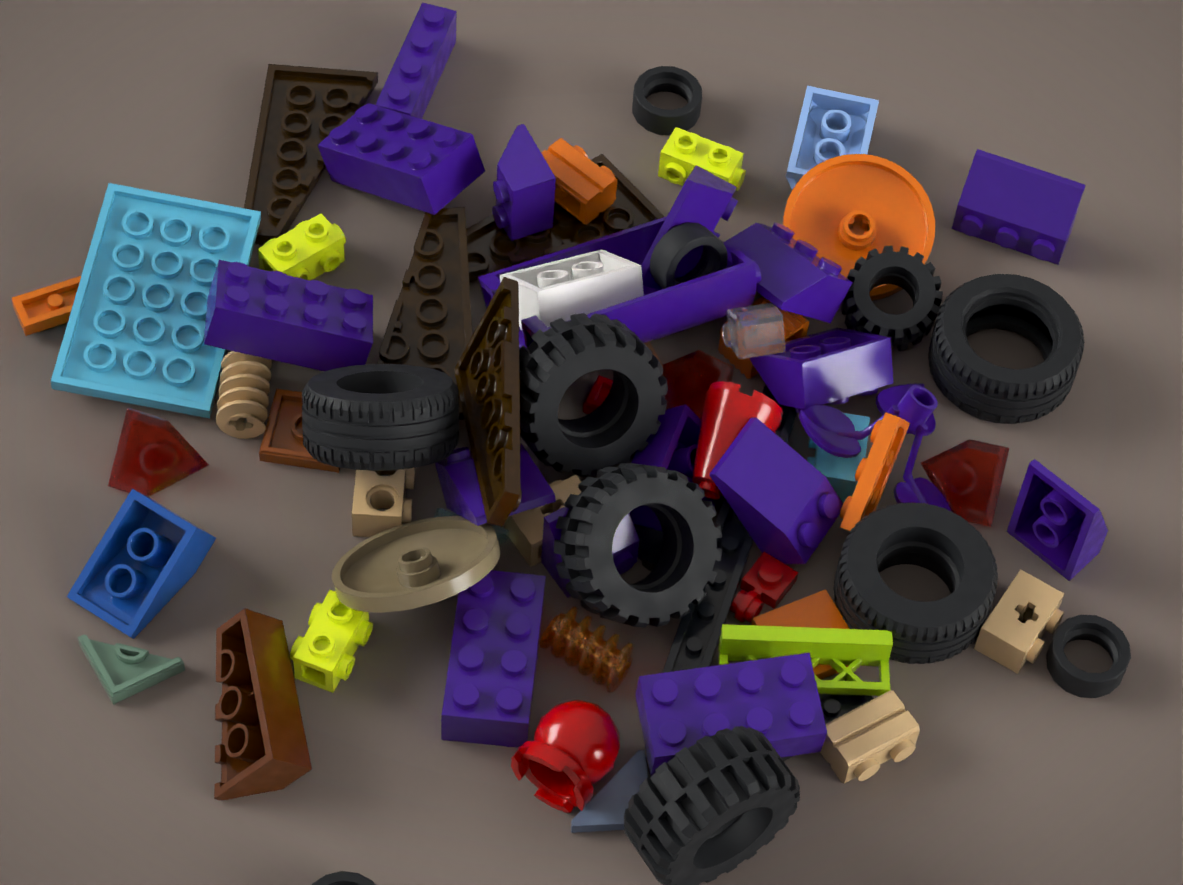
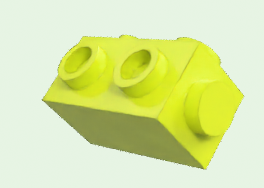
M675 127L660 152L658 176L671 183L683 186L697 165L736 186V191H738L746 175V170L742 169L744 153Z
M320 213L310 220L300 222L294 229L278 238L268 240L262 247L258 248L259 269L279 271L288 276L313 280L325 272L335 270L345 261V235L337 224H331Z
M329 590L323 603L317 602L314 605L308 621L310 627L304 637L298 636L290 652V660H293L295 679L334 693L340 680L346 681L350 676L355 663L353 655L359 645L364 647L368 642L373 623L369 622V612L354 610L343 605L339 601L336 592Z

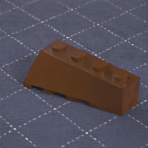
M244 608L216 629V682L222 683V695L220 696L219 703L215 704V720L222 722V744L215 746V763L221 764V782L215 783L214 799L220 801L282 790L312 770L283 621Z

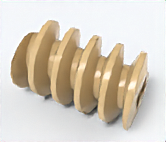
M231 351L224 356L221 362L222 372L220 374L216 424L227 435L239 439H249L263 434L266 430L264 422L268 418L266 408L269 405V397L267 395L270 392V384L268 382L271 380V359Z

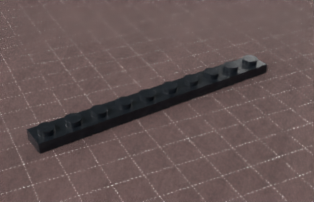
M765 384L762 393L770 399L774 400L778 404L777 400ZM778 404L783 410V418L775 434L788 444L798 413L794 407ZM725 498L716 523L720 524L722 537L716 538L717 548L722 549L721 561L715 560L712 570L717 572V576L713 585L706 584L703 588L706 596L698 605L688 604L690 611L681 618L662 673L709 667L712 664L719 644L722 624H725L731 604L754 542Z

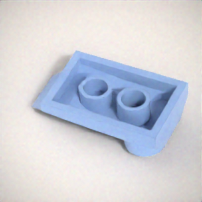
M807 86L786 173V178L792 190L803 175L828 159L847 154H868L879 100Z

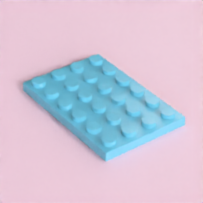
M108 183L52 374V389L210 419L222 372L221 362L227 350L204 345L207 298L219 260L241 262L249 266L261 221V211Z

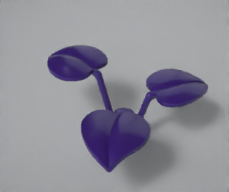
M923 383L898 385L882 390L876 396L875 401L878 410L883 416L862 431H855L852 421L836 408L826 405H814L805 410H800L799 418L801 424L812 441L827 453L842 458L858 456L861 452V446L857 440H863L869 436L875 423L883 419L885 412L909 422L910 425L906 434H913L915 437L903 474L905 482H899L894 487L895 500L897 504L926 503L952 512L945 497L933 483L925 478L919 477L914 479L912 476L922 437L932 434L936 427L932 412L937 407L938 402L936 397L924 387Z

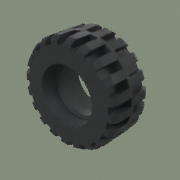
M585 313L571 315V321L565 322L562 318L551 322V328L545 332L539 329L531 336L534 341L528 347L523 345L519 350V379L521 382L520 437L546 466H552L556 471L563 474H570L573 471L577 476H590L592 470L598 472L600 469L617 463H628L632 460L630 456L635 451L639 450L642 452L649 444L646 441L650 434L655 435L661 425L658 417L665 414L667 400L662 395L667 394L668 387L667 379L662 375L664 369L660 361L625 324L617 319L610 320L606 315L595 313L589 319ZM595 370H613L611 390L597 409L581 418L571 420L558 419L560 401L568 387L575 380Z
M623 463L619 464L618 467L608 466L598 470V478L587 477L578 485L581 493L579 495L570 494L564 506L569 510L566 517H558L555 527L562 529L560 540H554V553L560 554L562 562L557 563L556 567L561 578L570 580L565 588L571 597L581 600V607L590 613L600 615V618L633 627L645 628L647 625L658 627L667 625L670 622V617L680 619L687 615L690 611L688 604L698 605L706 596V593L703 591L705 585H713L717 576V572L712 571L715 560L721 561L722 549L717 548L716 538L722 537L721 526L712 521V517L717 513L712 502L701 500L705 496L704 491L697 483L688 482L687 476L678 471L666 470L665 467ZM646 505L655 513L661 524L663 549L660 559L652 572L644 579L628 584L619 575L614 564L612 554L613 538L622 519L633 509Z
M743 726L734 727L733 730L726 728L717 731L711 737L705 736L697 740L696 744L689 748H683L669 762H664L660 765L651 778L645 779L639 786V792L632 795L629 800V808L625 809L624 831L657 881L662 885H699L702 882L708 883L717 879L719 875L734 870L745 859L749 860L757 854V850L775 838V834L786 826L789 822L788 817L793 815L797 809V802L800 801V786L796 777L762 732Z

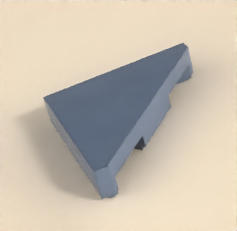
M638 750L591 799L586 807L572 819L571 833L624 830L625 809L629 808L628 802L632 795L639 792V786L648 778L645 750Z

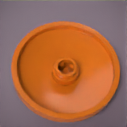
M867 154L837 156L810 169L791 191L783 217V225L795 233L792 237L794 240H802L814 246L818 250L816 256L820 259L824 257L837 263L842 267L840 274L846 278L850 270L854 269L856 261L861 256L866 259L868 252L875 248L881 254L884 246L893 245V252H899L901 246L909 248L907 254L913 257L918 252L924 256L922 263L925 265L935 238L934 211L929 197L920 183L908 171L885 158ZM883 284L873 288L869 294L873 301L891 296L902 290V288L893 284Z

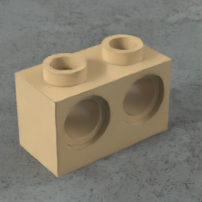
M415 468L383 471L356 470L352 506L353 536L372 537L387 529L411 522L412 499L405 497L406 489H414ZM386 508V509H388V510L379 511V510H377V509Z

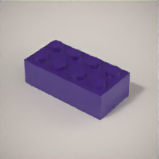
M370 103L357 109L352 117L341 126L334 128L330 135L317 145L331 181L433 215L438 213L485 172L473 134Z
M218 261L207 298L204 345L320 371L366 364L373 344V295L363 293L357 289H344L327 285L318 280H305L288 276L279 271L262 270L247 266L241 262Z
M491 570L479 582L458 593L441 715V740L519 748L528 741L546 576Z
M810 653L639 676L635 696L651 776L656 773L655 770L664 762H669L683 748H689L696 744L697 740L705 736L711 737L717 731L726 728L733 730L734 727L743 726L762 732L780 757L821 752L827 736Z

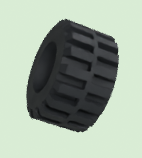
M892 245L884 246L881 254L875 248L868 252L866 259L861 256L856 261L854 269H851L847 276V279L853 283L842 301L841 311L842 314H846L844 323L848 329L854 327L855 331L890 337L891 349L892 346H897L898 351L907 350L910 342L914 346L920 343L923 335L927 336L931 331L940 309L943 291H939L942 284L940 276L933 277L935 267L931 262L924 265L922 263L924 256L916 252L913 257L907 254L909 248L901 246L899 252H893ZM883 284L899 286L910 295L913 308L902 314L885 313L874 305L869 292Z

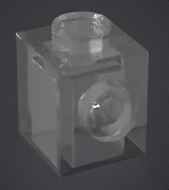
M773 303L727 310L728 323L722 326L725 346L730 347L738 359L786 352L783 314Z

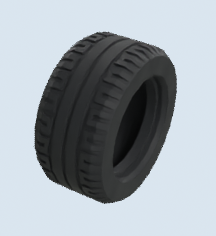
M1016 274L981 276L957 287L942 303L929 347L930 372L937 387L949 401L962 411L978 419L1002 424H1017L1037 420L1061 405L1072 388L1084 350L1085 342L1082 325L1077 314L1067 301L1052 288L1037 280ZM994 328L1016 332L1032 341L1038 347L1044 361L1032 368L1017 370L996 366L979 357L970 347L967 337L979 330Z

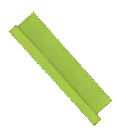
M722 624L718 646L719 665L728 664V661L745 662L810 653L813 669L819 664L830 665L839 673L833 680H821L815 675L819 694L880 696L891 690L889 658L893 647L892 631ZM860 666L879 667V682H864L853 672Z

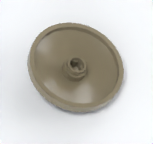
M462 516L421 519L382 531L350 549L336 563L332 572V581L339 601L351 609L374 613L414 609L447 599L479 582L497 564L501 554L495 529L488 523L477 526Z

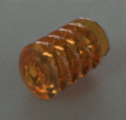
M573 606L565 614L560 613L541 636L540 648L547 649L551 647V654L554 657L560 658L565 656L566 665L574 667L579 664L578 670L581 675L588 676L593 673L592 679L595 684L602 685L607 682V692L612 693L615 691L631 667L633 660L631 654L634 644L629 642L621 650L618 649L617 645L620 635L617 633L612 635L607 641L604 640L606 626L603 624L598 626L593 632L590 631L592 617L587 615L579 623L575 621L579 609L576 606Z

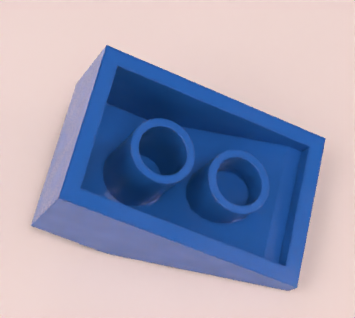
M132 489L66 597L134 639L196 573L216 537L152 498Z

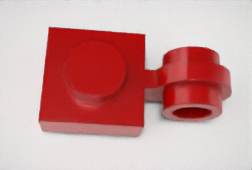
M763 552L741 580L740 588L742 590L736 595L730 607V611L735 613L734 618L742 623L746 620L752 624V618L760 615L764 603L775 609L797 581L799 572L768 553Z

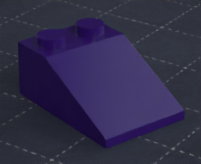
M758 418L749 419L709 474L760 551L768 553L784 564H806L840 515L843 502L826 476Z
M520 443L522 497L518 509L515 512H511L509 516L556 502L555 493L522 443ZM469 447L454 449L446 459L435 463L446 507L477 526L485 524L487 519L472 451H469Z
M1034 459L1029 463L1006 532L1070 581L1100 553L1108 532L1107 526L1098 507Z

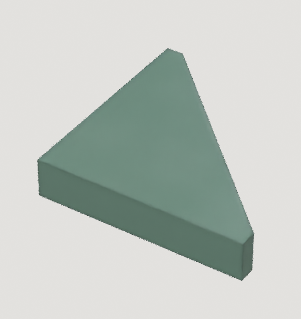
M87 635L78 637L82 651L113 705L185 671L184 662L179 657L170 659L149 654V650L115 643V645L103 643L91 640Z

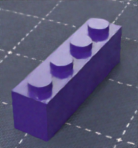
M422 2L375 105L422 119L456 43L457 11Z

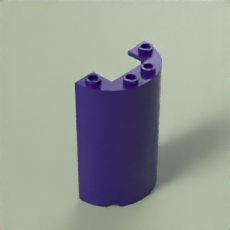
M666 217L479 276L478 279L486 309L500 285L501 274L601 249L642 265ZM739 249L731 251L732 267L662 290L643 286L644 296L587 314V316L591 319V315L596 313L606 315L610 320L617 319L634 332L643 343H647L749 308L755 297L756 283L761 282V272L755 260H751ZM536 315L521 320L523 330L519 327V350L523 345L528 347L534 341L531 336L539 329L545 332L551 326L547 327Z

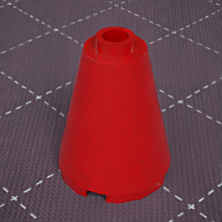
M719 381L711 383L706 392L692 481L697 483L704 491L705 497L714 500L720 499V496H723V494L709 474L749 419L758 418L775 433L781 425L783 410L774 400L756 390L753 391L752 396L739 392L741 385L733 382Z

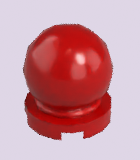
M581 700L558 704L541 718L534 734V741L523 743L512 756V770L519 781L525 775L538 788L534 796L552 808L571 813L576 806L582 811L593 797L594 788L592 784L601 780L614 767L620 748V732L611 716L597 704Z

